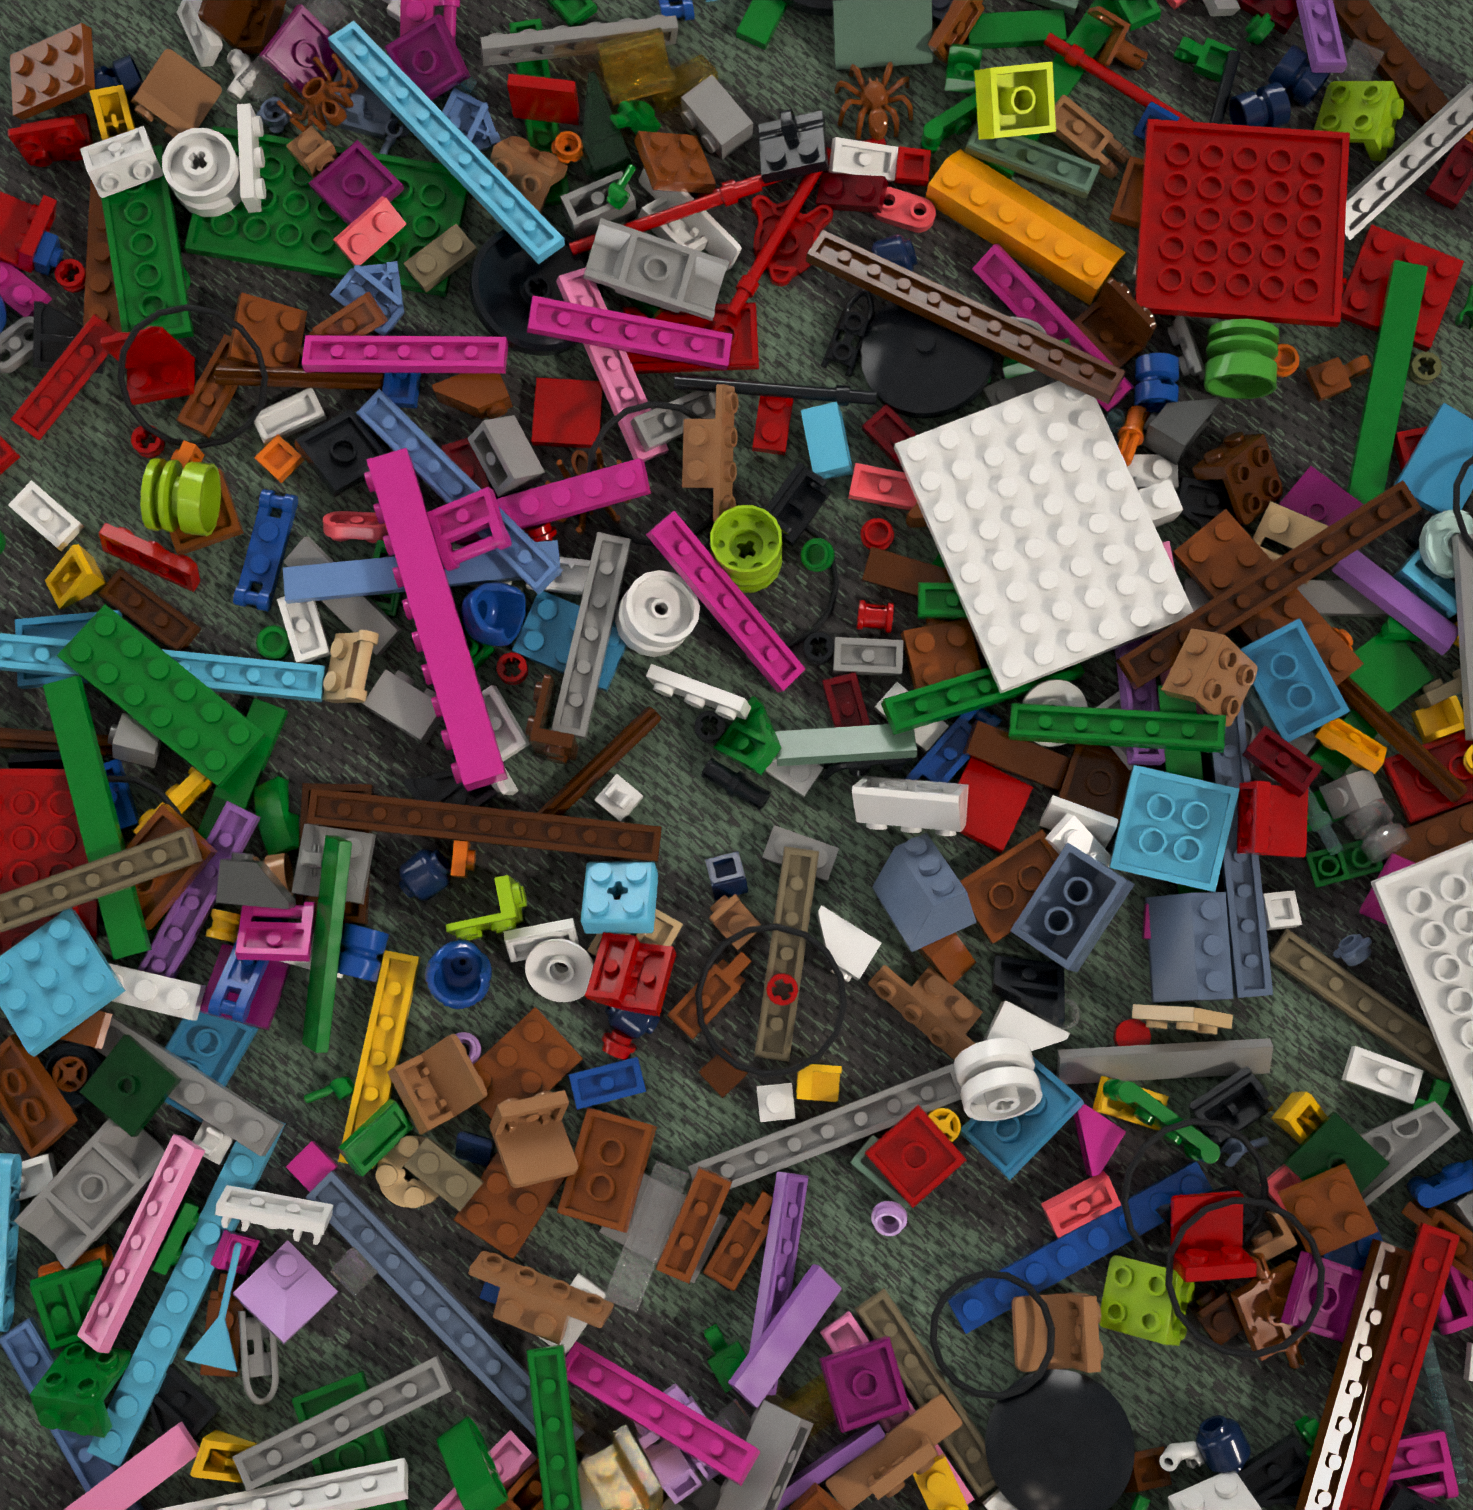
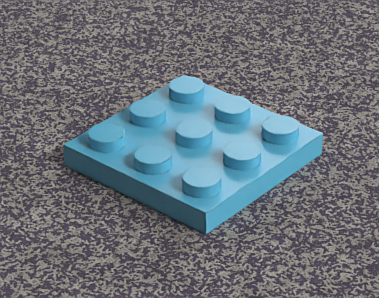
M1133 765L1109 867L1215 892L1240 789Z
M72 908L62 911L0 956V1007L26 1051L34 1057L126 991L77 912Z

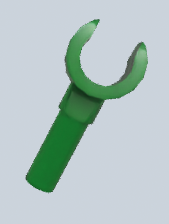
M632 164L627 167L621 179L617 183L613 182L608 188L607 202L617 210L623 208L630 197V194L624 189L636 170V167Z
M1473 285L1470 286L1464 310L1455 317V324L1458 326L1463 321V315L1469 316L1471 319L1469 329L1473 327Z
M343 1076L334 1079L322 1089L304 1095V1100L308 1104L334 1092L339 1101L353 1093L355 1085L349 1077Z

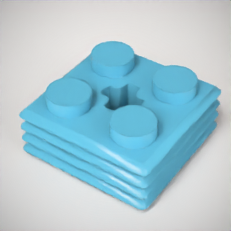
M594 861L586 864L580 920L586 934H603V932L615 934L653 933L658 886V872L655 862ZM621 895L619 900L614 899L615 897Z

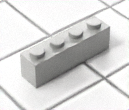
M763 1400L762 1405L752 1415L750 1422L751 1430L746 1439V1442L759 1449L760 1454L742 1486L728 1478L725 1479L719 1491L720 1500L715 1510H777L813 1427V1423Z

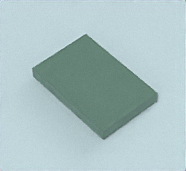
M832 0L835 70L850 69L851 64H855L858 68L884 67L890 61H892L893 66L933 63V51L927 45L932 37V0Z

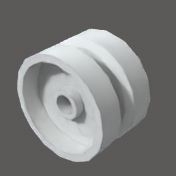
M191 128L179 133L168 143L162 156V171L177 199L189 212L202 217H216L231 211L241 202L239 158L230 141L220 132L209 128Z
M663 570L647 572L632 583L616 608L615 624L620 638L627 647L640 655L651 657L667 655L679 647L693 631L699 620L700 605L697 595L679 575Z
M1014 1038L989 1039L964 1049L955 1058L954 1070L957 1082L962 1088L960 1096L963 1109L968 1117L979 1121L1006 1120L1028 1112L1041 1101L1042 1090L1039 1078L1034 1072L1035 1063L1033 1055L1026 1042Z

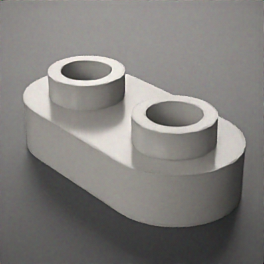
M23 317L0 334V373H11L33 357V341H28V337L34 333V317ZM6 353H10V358L7 361L2 362V356Z

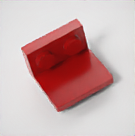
M86 113L21 124V127L7 130L9 139L30 166L46 167L51 165L52 162L60 160L80 161L83 159L80 149L93 144L90 118Z
M0 191V261L32 273L34 269L33 259L45 231L50 232L56 218V199L43 195L39 205H32Z
M148 326L144 330H140L126 353L127 390L132 405L194 394L195 358L163 327ZM117 332L112 336L100 338V346L119 362L120 350L131 332Z
M1269 781L1239 783L1237 854L1305 857L1307 846L1308 789L1299 798L1283 785H1271Z
M1240 1191L1172 1196L1170 1247L1181 1225L1202 1207L1231 1197L1244 1198L1243 1194ZM1232 1204L1207 1212L1186 1230L1174 1255L1173 1269L1185 1283L1256 1277L1257 1263L1243 1249V1204Z

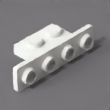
M643 168L639 183L656 200L641 208L638 215L639 218L695 200L688 192L653 190ZM706 210L651 229L659 238L698 251L705 249L710 255L729 261L726 270L733 267L742 249L737 241Z
M491 685L483 690L482 694L504 762L530 745L498 688ZM506 770L508 779L491 785L498 793L514 795L518 792V789Z

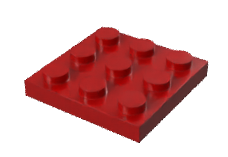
M1371 224L1348 277L1347 285H1345L1343 290L1341 318L1378 333L1392 262L1398 260L1428 266L1413 347L1427 352L1432 346L1464 261Z

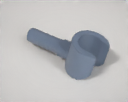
M391 118L386 121L385 132L387 136L379 154L388 155L396 139L405 138L409 134L410 130L404 124L401 125L399 132H396L395 125L398 122V118Z
M1264 1136L1251 1140L1250 1143L1256 1149L1268 1145L1269 1141ZM1229 1138L1220 1148V1153L1226 1152L1231 1155L1225 1162V1165L1229 1167L1235 1166L1242 1156L1249 1152L1244 1144L1236 1138Z

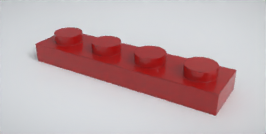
M96 313L93 314L12 416L11 420L40 441L109 355L100 346V338L112 336L119 331Z

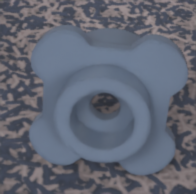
M271 97L262 104L256 116H261L263 124L270 127L273 134L278 135L283 133L284 126L290 121L291 117L277 105L279 100L283 104L285 103L279 97ZM288 107L292 112L296 113L293 108ZM275 113L279 114L277 118L273 117Z
M1361 934L1349 935L1339 942V948L1333 952L1335 958L1341 957L1348 966L1358 965L1370 956L1372 950L1369 945L1372 943L1370 937L1363 938Z

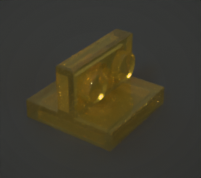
M660 27L597 44L600 58L598 62L600 73L613 105L619 104L622 101H631L677 88L675 76L668 62L664 35Z
M627 1425L613 1431L614 1444L581 1462V1468L604 1510H663V1488Z

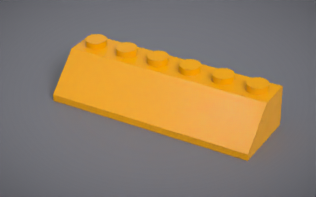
M959 149L946 158L929 182L925 198L929 199L937 210L991 244H999L1010 256L1088 305H1091L1126 252L972 155L964 153V150Z

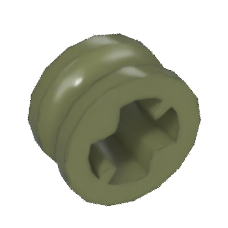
M1421 352L1409 363L1407 375L1412 382L1418 385L1432 383L1441 373V361L1434 353ZM1425 363L1430 366L1428 374L1427 371L1424 374L1420 373L1418 368Z

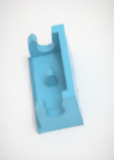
M837 401L801 410L812 471L823 479L853 475L854 471L842 411Z
M1419 549L1415 550L1393 575V578L1445 618H1451L1457 613L1455 583L1449 578H1443L1434 574L1424 564Z

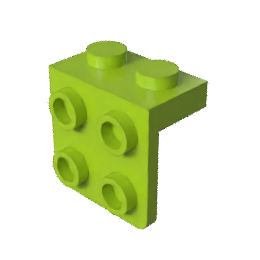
M1333 81L1327 86L1314 130L1350 133L1349 143H1364L1372 161H1384L1388 148H1391L1394 144V128L1397 119H1401L1403 115L1404 101L1399 97L1393 81Z
M509 875L495 877L501 913L446 924V932L456 936L457 939L470 941L482 938V931L492 930L496 931V934H503V931L517 929L516 924L525 923L522 907L527 906L524 886H520V883L516 882Z
M1112 1256L1109 1261L1100 1307L1101 1321L1099 1325L1106 1329L1160 1344L1180 1346V1341L1186 1336L1187 1328L1174 1313L1165 1286L1166 1267L1123 1256ZM1173 1269L1172 1285L1181 1312L1186 1315L1187 1304L1192 1301L1194 1296L1195 1284L1194 1282L1185 1283Z

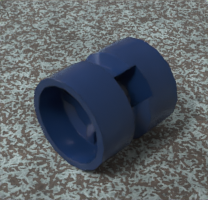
M1294 44L1276 66L1268 82L1270 84L1274 82L1282 84L1285 91H1291L1290 98L1305 108L1322 88L1331 73H1312L1308 53Z
M131 55L113 61L111 68L105 65L94 68L95 90L123 85L127 100L129 101L132 100L144 82Z
M1279 82L1259 87L1256 92L1251 90L1233 96L1229 101V116L1233 125L1278 127L1287 124L1290 120L1289 98L1284 87Z

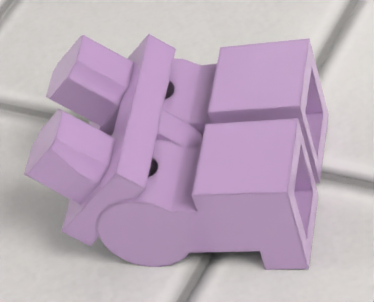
M676 1383L663 1391V1393L706 1417L692 1395L687 1397L685 1392ZM635 1423L638 1430V1441L650 1460V1464L662 1488L675 1505L703 1485L695 1472L697 1469L700 1470L707 1481L720 1474Z

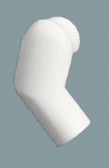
M233 49L227 55V62L231 65L235 78L226 92L234 99L240 101L255 79V71L249 56L239 49Z
M1194 1441L1169 1444L1159 1461L1161 1467L1166 1471H1174L1184 1459L1187 1466L1192 1469L1197 1464L1201 1466L1205 1463Z

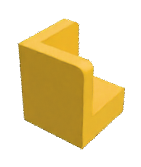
M1456 695L1448 697L1426 709L1422 708L1411 713L1423 744L1465 729L1464 712Z
M811 1064L798 1071L796 1099L837 1102L842 1066Z

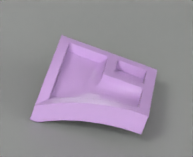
M287 1240L233 1292V1296L279 1341L285 1344L338 1291Z

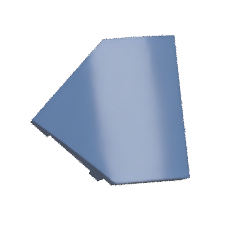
M453 88L442 112L480 152L488 150L501 142L500 136L496 132L490 117L487 102L483 103Z
M397 261L367 266L354 265V268L348 271L330 294L333 299L345 307L360 296L370 292L388 319L386 323L374 330L379 336H387L405 313Z

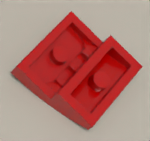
M970 757L958 784H969L966 826L959 833L1002 853L1033 787L976 758Z
M603 932L585 993L586 998L621 1010L660 1017L676 957L674 947L640 943L637 936Z

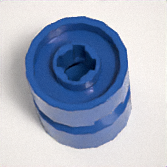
M1149 353L1139 356L1135 360V380L1139 384L1135 386L1134 406L1145 407V412L1155 411L1160 413L1167 403L1179 402V386L1175 384L1179 380L1180 361L1177 356L1168 353Z
M345 923L341 937V944L345 948L344 951H340L337 973L376 982L381 965L376 958L377 955L384 954L389 934Z

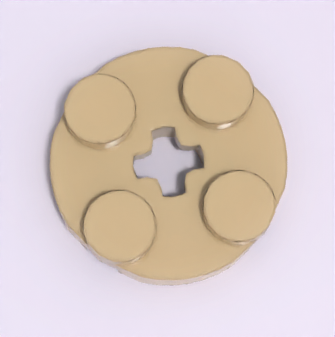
M409 1135L402 1137L378 1162L376 1180L380 1189L388 1200L398 1206L418 1208L433 1202L440 1196L420 1179L412 1178L409 1181L405 1178L407 1171L404 1169V1164L407 1163L427 1138L425 1136Z

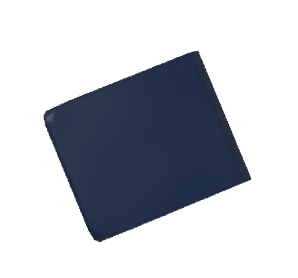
M738 851L705 859L715 900H719L724 895L732 897L734 894L748 893L747 881Z
M461 1131L457 1135L455 1155L459 1159L487 1167L491 1162L496 1144L493 1139Z

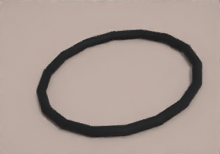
M982 1270L960 1277L941 1294L931 1315L930 1344L938 1367L954 1386L974 1397L1002 1400L1026 1392L1043 1377L1054 1354L1055 1326L1047 1303L1031 1284L1009 1272ZM981 1278L1005 1279L1025 1289L1041 1307L1048 1328L1047 1351L1037 1372L1021 1386L1002 1392L977 1390L959 1380L943 1361L937 1342L938 1317L947 1299L963 1284Z

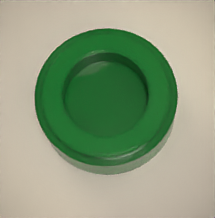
M271 625L265 627L259 632L256 639V647L259 653L268 660H282L289 655L292 649L287 631L280 626Z

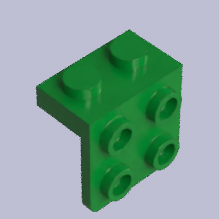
M80 1341L66 1345L29 1394L40 1425L52 1430L60 1429L76 1432L83 1436L91 1435L105 1438L112 1428V1424L104 1399L128 1367L132 1358L130 1351L112 1347L109 1353H99L87 1343Z

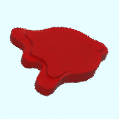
M761 194L756 195L752 199L751 208L758 223L753 244L756 258L791 199L778 204L773 203L768 197ZM822 204L807 214L800 212L797 214L765 269L772 284L780 287L786 286L792 278L803 273L812 265L806 262L807 253L821 231L833 219V210L830 206Z

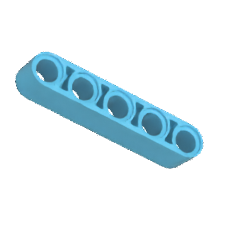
M0 1153V1332H7L10 1329L15 1306L19 1225L14 1220L20 1214V1200L16 1201V1199L20 1198L22 1159L20 1154Z

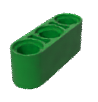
M469 1416L436 1438L456 1492L465 1510H495L509 1500L486 1442L478 1427Z

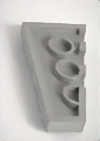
M1435 1101L1360 1134L1364 1140L1390 1163L1361 1193L1366 1206L1460 1131L1458 1126Z

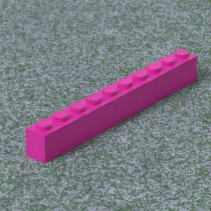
M404 448L366 459L370 471L364 473L370 493L376 491L379 503L373 504L379 524L385 523L389 534L383 536L384 544L388 555H395L398 567L392 568L398 588L404 587L408 599L402 600L404 611L408 620L414 619L417 631L412 632V638L417 652L424 651L427 664L421 665L427 685H434L437 695L431 698L436 717L443 716L447 728L441 731L446 750L453 749L456 762L451 764L457 784L463 782L466 790L471 791L508 779L408 450Z

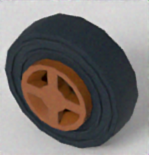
M67 1042L60 1044L50 1051L43 1062V1066L51 1075L66 1102L70 1106L89 1102L80 1091L105 1058L103 1054L93 1047ZM80 1068H81V1070H80V1077H81V1079L78 1077V1070H79Z

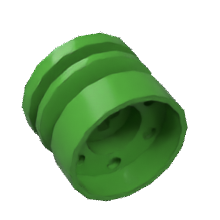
M1232 319L1216 323L1208 329L1206 354L1210 359L1205 364L1204 388L1207 392L1218 397L1254 399L1272 394L1276 390L1277 363L1274 359L1278 356L1279 351L1277 345L1279 343V329L1276 326L1262 320Z

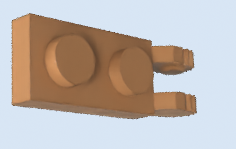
M1062 95L1055 103L1056 132L1052 133L1086 161L1099 165V172L1109 179L1114 178L1119 170L1101 151L1105 148L1109 156L1124 164L1131 156L1128 150L1113 138L1114 135L1066 95Z

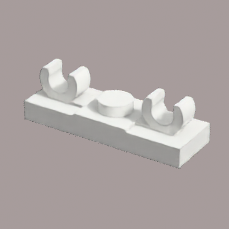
M226 1185L216 1204L215 1215L223 1216L221 1220L223 1228L229 1226L232 1218L240 1219L242 1222L241 1231L244 1232L247 1231L250 1223L263 1225L269 1229H294L293 1238L294 1241L298 1242L303 1231L311 1232L314 1235L313 1244L318 1245L332 1217L333 1204Z

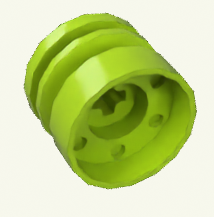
M164 458L151 459L143 475L140 497L141 515L145 527L152 531L163 529L166 532L172 533L180 526L181 531L185 534L211 535L217 524L221 504V482L218 468L213 463L191 461L183 469L182 464L178 460L172 459L167 462Z
M738 505L724 511L715 520L710 532L711 555L743 593H754L767 588L778 577L782 567V530L776 518L765 509L757 506ZM749 552H752V553H753V557H752L751 555H747V554H748ZM741 554L747 555L745 559L741 558Z

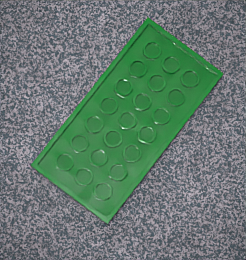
M213 126L212 130L220 132L230 141L239 158L238 130ZM266 134L263 137H259V147H262L265 157V167L260 168V178L264 179L266 186V199H261L262 212L248 213L241 200L231 211L220 216L202 217L192 213L184 246L187 253L337 279H343L348 271L354 268L333 241L348 225L310 188L309 182L313 178L289 153L286 147L294 139ZM334 146L338 156L347 149ZM371 152L403 184L404 190L390 203L406 222V225L360 266L387 264L386 262L397 261L401 289L425 293L405 269L403 263L453 225L457 224L460 228L462 227L469 191L443 164ZM452 274L425 294L447 297Z

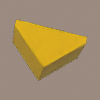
M123 85L89 91L102 141L136 129Z
M79 544L71 546L45 579L59 609L72 605L102 589L107 584L94 557Z
M1292 1092L1271 1119L1301 1144L1327 1118V1115L1310 1093Z
M216 1429L203 1437L190 1475L196 1478L243 1483L233 1456L257 1443Z

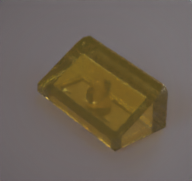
M701 54L647 84L646 89L663 114L681 104V97L709 76L713 75L718 81V71Z
M823 1372L779 1403V1407L813 1423L807 1440L836 1420Z

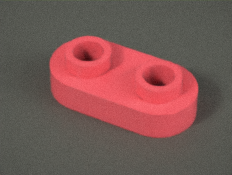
M887 187L885 199L892 200L894 204L887 206L883 203L881 213H872L877 220L883 223L921 233L932 227L936 216V209L934 204L927 198ZM922 209L925 214L921 216L916 215L914 210Z
M335 511L323 517V532L334 541L342 542L356 539L377 543V540L384 541L383 536L389 535L386 524H379L375 512Z

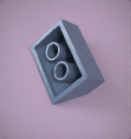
M927 833L911 838L893 849L872 888L911 952L977 923L966 889Z
M1067 842L1010 931L1067 970L1078 972L1135 884Z
M1226 892L1185 893L1146 897L1145 904H1149L1151 939H1148L1152 1003L1223 1001L1233 999Z

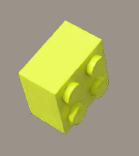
M1052 62L974 70L979 140L1056 132Z

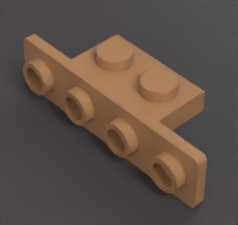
M725 384L716 385L715 419H684L682 488H714L713 522L724 511L736 506L735 498L732 496L733 482L737 475L736 464L733 461V450L738 440L737 430L734 427V413L738 410L739 402L735 387Z
M883 965L868 982V985L875 990L880 998L890 1003L908 1022L914 1024L929 1037L934 1045L940 1047L954 1060L964 1049L976 1044L966 1034L983 1012L932 967L929 966L911 987L886 965Z
M482 1251L471 1264L468 1272L473 1277L500 1287L493 1318L558 1345L565 1336L570 1317L597 1328H602L614 1306L612 1302L603 1299L597 1294L587 1293L570 1286L565 1281L556 1280L538 1273L531 1267L521 1266L504 1259L496 1253Z
M939 1393L886 1433L883 1440L828 1477L825 1481L826 1486L838 1503L846 1510L853 1509L872 1493L878 1500L884 1495L890 1498L905 1486L904 1480L916 1472L917 1475H920L933 1466L935 1463L933 1458L938 1455L935 1446L961 1427L963 1424L962 1419L946 1397Z

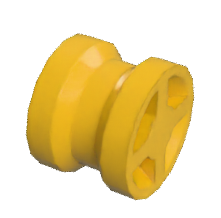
M212 909L210 916L213 922L212 926L207 929L205 937L235 943L238 937L241 915Z
M938 1108L927 1113L951 1142L958 1137L961 1123L959 1117L953 1111Z

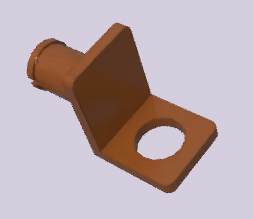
M1101 6L1089 8L1087 14L1113 29L1097 61L1107 67L1111 64L1113 58H1116L1137 72L1144 64L1141 59L1146 60L1148 52L1125 40V35L1131 24Z

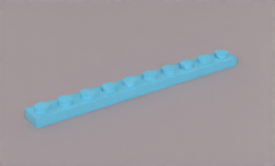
M352 21L328 37L331 49L538 264L565 246L564 237L355 21Z
M0 633V670L62 677L80 676L57 656L71 640ZM162 649L214 692L322 702L323 682L327 670L323 665Z
M284 1126L266 1156H259L235 1141L199 1216L198 1222L184 1247L180 1259L107 1408L112 1428L105 1438L93 1437L87 1450L88 1453L118 1467L124 1465L150 1411L149 1407L167 1375L166 1371L169 1365L172 1364L217 1270L210 1263L224 1230L235 1232L240 1219L232 1218L229 1226L223 1228L221 1224L223 1216L215 1215L216 1204L226 1185L255 1190Z

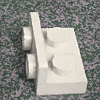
M144 126L80 149L86 170L101 198L163 176L162 168L156 158Z

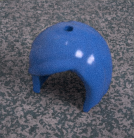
M490 582L478 586L467 594L462 603L461 618L465 630L478 643L497 647L508 646L520 633L525 619V594L517 587L505 583Z
M454 940L443 945L429 959L425 970V981L430 993L438 1002L452 1009H464L480 1002L489 990L492 977V968L488 957L474 943L468 940Z

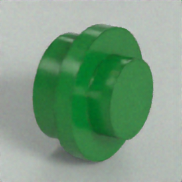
M1265 13L1262 17L1256 14L1244 30L1248 33L1245 40L1248 43L1252 41L1259 45L1271 32L1275 23L1270 20L1271 15L1269 13Z
M810 539L802 547L801 561L810 571H825L834 561V548L825 539Z

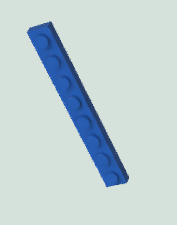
M1192 1161L1128 1198L1133 1226L1139 1236L1165 1222L1155 1209L1171 1203L1172 1196L1200 1194L1213 1190L1197 1161ZM1122 1205L1066 1235L1050 1241L999 1271L1009 1272L1031 1284L1037 1293L1045 1290L1133 1240L1127 1230ZM985 1278L947 1299L964 1333L967 1334L1011 1309L1014 1297L1030 1294L1025 1289L1008 1280Z

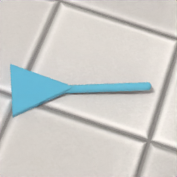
M240 1242L234 1245L218 1318L185 1357L184 1360L235 1372L238 1371L225 1318L242 1247Z

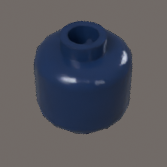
M895 234L878 240L872 245V253L912 272L914 271V266L918 264L910 238L905 240L902 235Z
M421 849L400 866L399 874L401 881H399V886L408 897L413 898L415 896L420 900L428 901L450 884L451 864L440 851Z
M607 1006L605 1010L609 1014L608 1021L610 1026L633 1039L641 1037L645 1032L650 1035L660 1021L658 1016L634 1013Z
M1221 1415L1212 1416L1202 1422L1195 1440L1207 1467L1216 1473H1227L1234 1470L1237 1473L1240 1472L1250 1457L1251 1448L1239 1423Z

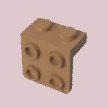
M166 49L130 102L136 106L134 109L136 113L149 122L155 119L165 127L163 132L173 139L181 132L191 128H199L220 96L222 89L219 84L176 52Z
M510 136L495 144L489 159L540 214L542 213L550 186L564 179L568 168L567 165L559 162L558 157L545 151L541 152L531 147L526 139L518 136ZM477 201V204L479 205V207H481V208H483L484 210H486V209Z
M1191 628L1161 690L1170 697L1197 703L1208 714L1226 715V727H1229L1238 715L1247 692L1255 681L1258 667L1226 635Z
M455 1034L445 1037L422 1054L395 1066L387 1072L420 1135L453 1119L487 1097V1090L482 1078L478 1075L467 1055L465 1046Z
M565 1090L553 1093L551 1091H543L534 1097L521 1100L510 1098L497 1105L489 1127L508 1181L512 1187L520 1188L574 1175L577 1172L579 1165L562 1123V1118L569 1105Z
M1080 1292L1040 1294L1048 1305L1055 1326L1054 1354L1046 1370L1073 1368L1086 1373L1101 1372V1361L1104 1351L1099 1340L1098 1324L1101 1321V1309L1097 1302V1296ZM1030 1295L1016 1296L1012 1300L1015 1367L1022 1372L1037 1371L1047 1351L1048 1328L1041 1307Z

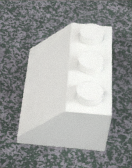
M864 776L852 786L856 822L866 823V828L884 830L887 829V825L901 826V831L907 833H920L922 828L935 829V834L955 836L956 831L961 832L966 826L969 784Z

